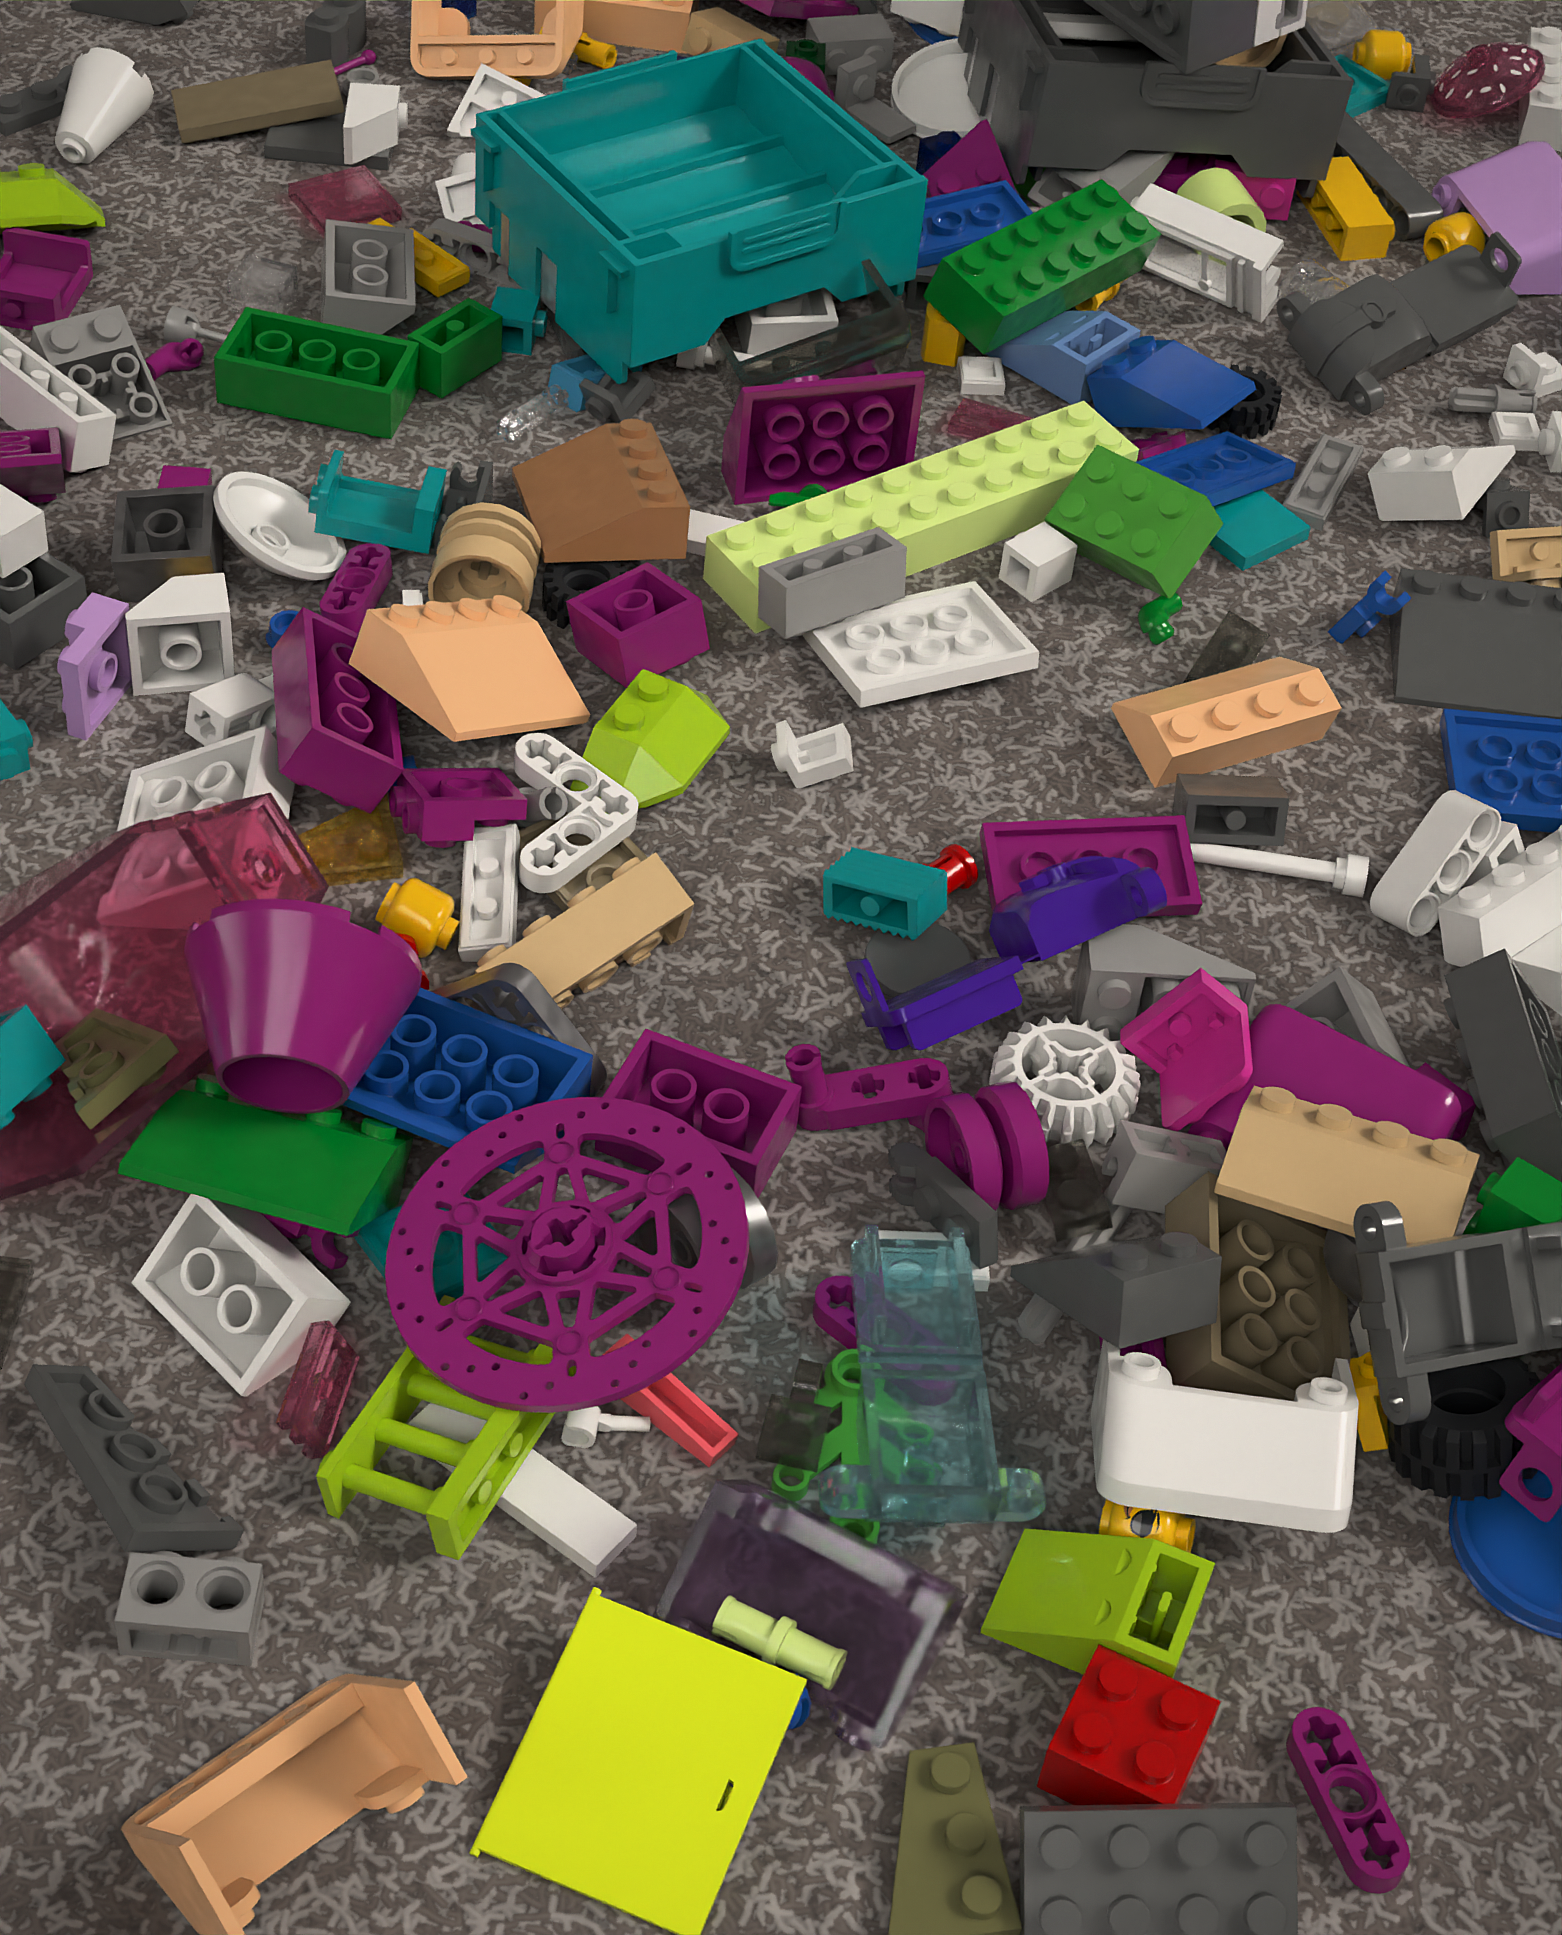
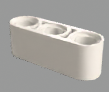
M1450 790L1442 794L1372 892L1370 909L1373 915L1415 937L1428 933L1439 920L1437 907L1457 895L1497 838L1501 828V815L1499 811L1456 790Z

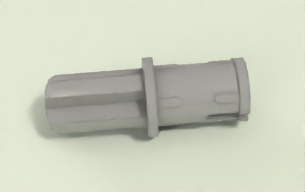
M1491 384L1487 389L1453 387L1449 392L1448 407L1453 411L1486 413L1490 419L1491 412L1535 414L1538 399L1535 396L1536 391L1507 389L1501 388L1498 384Z

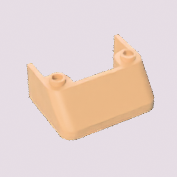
M412 0L411 65L417 73L433 80L473 79L481 63L512 79L554 78L564 70L582 35L584 0H556V8L548 12L543 21L542 34L470 35L469 20L459 10L441 8V0Z
M344 1674L316 1687L145 1805L122 1825L121 1831L135 1855L199 1935H245L242 1928L254 1918L255 1913L252 1908L261 1897L256 1886L362 1809L378 1810L386 1808L388 1813H396L420 1799L424 1794L422 1785L429 1780L458 1785L467 1778V1775L415 1681Z

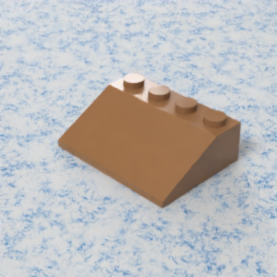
M625 419L620 423H606L512 468V478L528 521L534 525L541 540V556L544 563L686 559L690 505L652 423H646L639 419Z

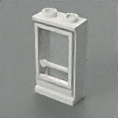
M1152 183L1148 185L1140 197L1136 196L1131 201L1130 205L1137 212L1144 215L1149 223L1162 234L1145 262L1143 270L1229 308L1235 306L1238 312L1243 313L1246 311L1252 314L1253 320L1260 323L1264 321L1281 297L1283 291L1282 288L1275 286L1281 269L1273 265L1270 266L1267 272L1266 269L1282 249L1284 240Z

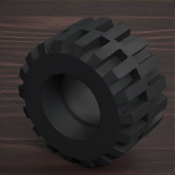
M1508 1357L1428 1372L1427 1376L1431 1395V1409L1428 1417L1423 1421L1396 1425L1387 1418L1389 1456L1391 1462H1395L1396 1471L1402 1478H1411V1485L1421 1491L1426 1489L1434 1490V1496L1446 1499L1450 1495L1459 1496L1461 1501H1474V1497L1485 1496L1487 1499L1500 1497L1501 1491L1504 1489L1500 1486L1499 1479L1524 1445L1507 1430L1504 1420L1512 1407L1540 1383L1539 1377L1535 1372L1528 1371V1364L1521 1359H1509ZM1531 1467L1523 1469L1522 1480L1532 1479L1538 1472V1469Z

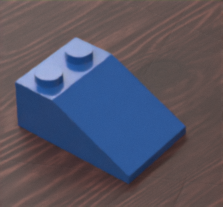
M1151 335L1132 340L1127 350L1119 355L1105 359L1101 363V368L1086 377L1096 412L1113 427L1204 429L1256 390L1254 381L1175 340H1155L1154 336Z

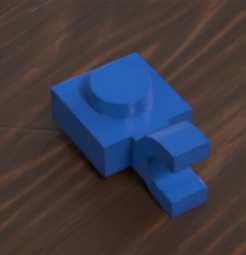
M1384 571L1370 584L1367 594L1328 633L1341 644L1354 632L1360 638H1363L1382 620L1377 611L1384 615H1392L1398 612L1412 597L1406 591L1398 597L1388 595L1385 591V584L1392 577Z

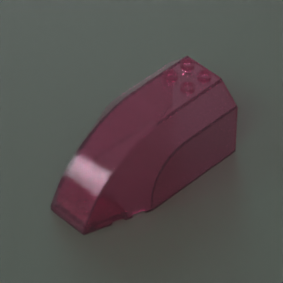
M271 792L218 804L202 810H191L167 818L136 823L75 852L0 898V1013L26 1004L55 1044L89 1013L98 1008L166 1034L179 1050V1053L166 1063L167 1069L160 1078L147 1086L139 1087L91 1130L77 1114L74 1106L77 1101L70 1094L67 1086L70 1082L69 1078L62 1071L61 1066L58 1067L49 1076L53 1082L52 1085L34 1099L18 1103L12 1109L15 1118L0 1130V1201L84 1174L212 1061L184 954L186 935L193 922L201 925L210 920L212 909L244 900L292 899L321 903L329 885Z

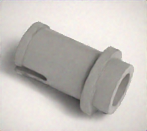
M532 787L519 788L518 790L527 798L526 820H513V822L517 823L520 827L526 828L539 821L560 819L565 815L568 807L565 793L558 787H553V789L545 787L541 790Z

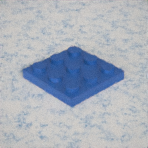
M1444 708L1439 725L1449 791L1456 790L1498 810L1501 815V821L1517 824L1518 830L1551 833L1558 830L1562 825V719Z

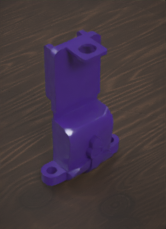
M1082 857L1046 867L1036 872L1037 874L1020 881L1021 891L1009 895L993 909L989 932L999 957L977 959L889 1000H885L867 958L848 961L846 963L848 971L865 1010L861 1012L866 1027H878L883 1042L889 1050H898L909 1044L914 1050H924L1020 1006L1022 996L1013 974L1023 970V963L1043 961L1133 919L1147 916L1165 908L1167 905V894L1160 877L1150 867L1140 868L1136 863L1127 859L1115 857ZM862 975L869 985L872 996L869 994L864 984Z

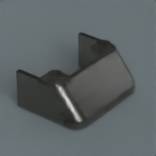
M870 259L861 261L871 315L740 362L720 328H717L710 337L709 344L717 376L734 405L742 387L783 384L784 381L811 375H818L820 380L886 374L893 371L903 362L912 338L910 320Z

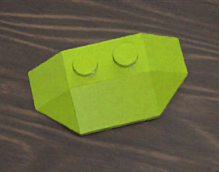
M27 163L19 165L18 171L0 172V234L3 233L5 228L10 227L33 231L106 227L102 208L53 168L45 169L44 164Z
M642 669L594 726L582 758L631 792L637 799L638 809L645 808L683 794L728 737L730 726L708 695ZM573 780L569 790L583 791L588 789L589 786L582 781Z

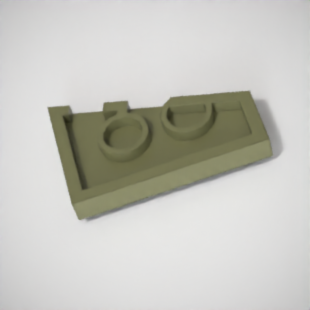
M95 1008L55 1043L66 1059L61 1065V1069L69 1078L70 1082L67 1086L70 1094L77 1101L74 1104L76 1112L90 1130L139 1087L147 1086L160 1078L167 1069L166 1063L179 1053V1050L166 1034Z

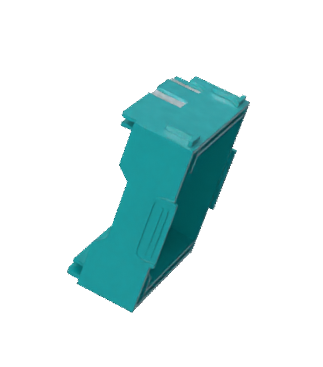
M761 38L677 60V52L671 50L668 53L570 79L565 78L563 79L561 92L476 114V127L471 128L470 135L476 140L475 215L488 228H492L493 250L508 266V275L523 290H529L534 296L540 295V299L555 313V322L617 384L627 382L628 368L634 373L639 371V365L705 345L727 317L820 288H826L842 302L868 293L875 297L880 295L881 289L894 298L903 294L905 282L916 277L928 179L910 167L767 46L766 42Z

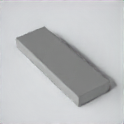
M1322 434L1282 505L1311 526V528L1322 531L1360 462L1364 447Z

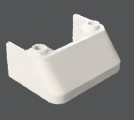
M1103 1339L1091 1407L1097 1491L1109 1501L1130 1507L1322 1533H1333L1345 1529L1348 1525L1353 1499L1359 1406L1348 1359L1335 1358L1332 1378L1318 1377L1312 1379L1311 1383L1300 1385L1296 1389L1294 1401L1173 1385L1170 1372L1161 1365L1160 1360L1156 1357L1141 1352H1132L1125 1356H1120V1349Z

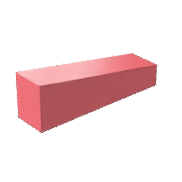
M627 1333L604 1354L619 1349L634 1339ZM672 1373L640 1391L621 1398L623 1402L640 1415L650 1417V1422L708 1467H711L735 1444L739 1435Z

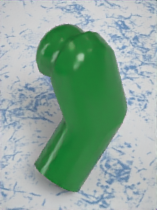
M1176 592L1170 599L1160 595L1144 605L1138 613L1137 619L1143 634L1147 632L1151 643L1154 645H1159L1174 635V628L1169 624L1168 619L1178 613L1183 606L1182 600Z

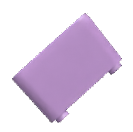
M1545 141L1525 142L1439 179L1431 195L1441 205L1444 217L1458 212L1460 208H1467L1489 238L1491 234L1499 232L1521 256L1522 263L1509 286L1516 295L1562 294V159L1550 144ZM1496 248L1494 251L1496 263L1503 270H1507V257L1502 250Z

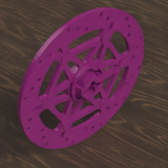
M576 1097L534 1104L494 1119L465 1136L431 1165L409 1193L398 1213L386 1253V1293L391 1313L403 1340L417 1360L438 1380L462 1395L495 1407L522 1412L553 1413L575 1411L603 1405L640 1391L671 1373L687 1361L721 1324L739 1291L747 1266L749 1221L746 1204L738 1180L720 1151L701 1132L666 1111L647 1104L607 1097ZM564 1130V1137L558 1138L559 1131ZM586 1140L615 1142L644 1151L664 1164L652 1173L644 1175L580 1155V1145ZM536 1148L544 1149V1159L482 1200L476 1201L464 1197L474 1184L497 1166ZM568 1174L575 1199L555 1202L559 1177ZM586 1175H592L627 1187L595 1202H590L583 1178ZM539 1182H543L539 1206L536 1211L502 1207ZM684 1194H691L694 1197L702 1223V1242L699 1259L696 1266L690 1269L672 1263L668 1205ZM640 1199H645L619 1223L613 1222L608 1215ZM439 1208L449 1209V1211H444ZM651 1217H655L658 1252L655 1255H650L625 1242L628 1237ZM488 1222L521 1226L514 1239H509L485 1225ZM449 1230L462 1234L464 1294L449 1305L442 1306L437 1301L434 1289L433 1262L439 1236L442 1232ZM480 1243H484L509 1257L483 1281L478 1282L477 1247ZM624 1259L650 1273V1275L642 1277L614 1273L613 1270L618 1261ZM515 1275H518L525 1283L519 1288L487 1301ZM605 1288L633 1293L596 1319H592L597 1289ZM688 1289H695V1290H698V1291H700V1292H693V1291H690V1290H688ZM542 1297L547 1310L549 1325L543 1327L504 1313ZM579 1297L575 1324L572 1327H565L558 1301L564 1298ZM660 1299L674 1304L672 1309L654 1327L639 1338L610 1353L598 1357L591 1356V1342L654 1300ZM487 1325L552 1347L553 1359L546 1365L511 1361L484 1351L467 1340V1337L480 1327ZM576 1366V1374L572 1377L569 1376L570 1367Z

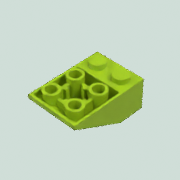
M1024 1528L980 1633L1083 1675L1098 1644L1174 1679L1200 1610L1215 1563L1156 1539Z

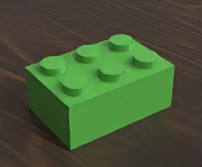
M1098 444L1044 519L1048 525L1078 545L1077 554L1169 599L1177 591L1223 525L1222 520L1207 496Z

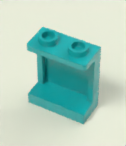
M334 450L329 465H320L317 485L313 484L311 489L308 513L316 514L314 533L382 544L388 547L428 554L434 537L435 524L442 508L447 469L428 466L421 490L344 476L342 474L344 451Z

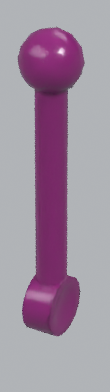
M366 49L361 53L360 57L334 67L335 75L337 76L362 64L372 65L376 61L375 52Z

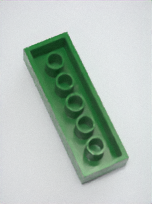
M1101 179L942 258L923 297L984 355L1140 272L1162 234L1149 223L1144 215L1137 212L1127 203L1114 187Z

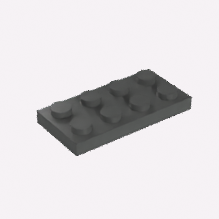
M1290 1802L1019 1806L1020 1922L1022 1926L1020 1935H1298L1297 1807Z

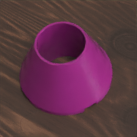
M254 899L233 902L212 909L210 920L201 925L193 922L189 927L184 954L215 1075L220 1086L227 1093L245 1103L277 1112L296 1114L318 1113L332 1110L342 1105L348 1099L419 992L422 966L416 952L403 938L387 927L379 926L377 934L364 927L350 923L351 911L325 904L292 899Z

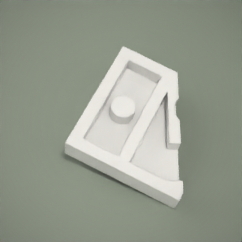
M481 63L447 128V136L452 138H473L470 132L471 128L476 127V114L545 95Z

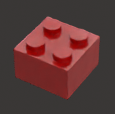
M1098 1644L1047 1748L1036 1787L1073 1805L1179 1804L1207 1742L1221 1701Z

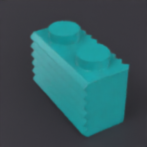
M851 847L850 852L846 851L845 856H841L839 861L836 860L834 865H830L829 870L825 869L824 914L828 919L834 916L839 921L842 918L846 924L850 921L855 926L861 923L865 929L871 926L874 931L880 928L883 933H886L889 930L893 936L897 933L902 938L908 935L913 941L947 911V872L942 869Z

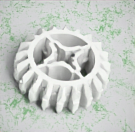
M1066 1015L1060 1023H1053L1046 1016H1043L1037 1026L1024 1021L1018 1033L1009 1032L1007 1038L1003 1041V1045L999 1046L998 1052L994 1054L989 1078V1085L1005 1081L1016 1082L1027 1093L1037 1111L1046 1143L1049 1139L1059 1141L1063 1152L1070 1145L1071 1141H1076L1084 1151L1092 1144L1093 1139L1106 1145L1112 1134H1117L1116 1127L1119 1121H1128L1131 1115L1135 1113L1141 1083L1139 1080L1140 1074L1136 1072L1135 1056L1126 1054L1125 1047L1120 1044L1119 1040L1110 1041L1108 1028L1096 1032L1090 1029L1088 1019L1082 1025L1071 1024ZM1030 1070L1036 1075V1078L1029 1080L1025 1075ZM1100 1084L1104 1092L1099 1094L1094 1089L1095 1085Z

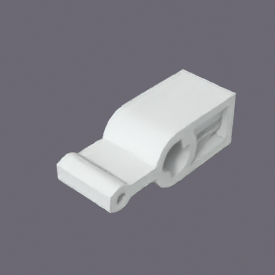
M247 673L237 674L194 691L189 695L185 732L204 746L266 726L271 733L276 730L273 673L260 680Z

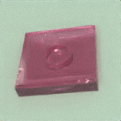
M365 165L288 184L289 198L323 238L326 219L364 224L380 217L388 223L402 220V207Z

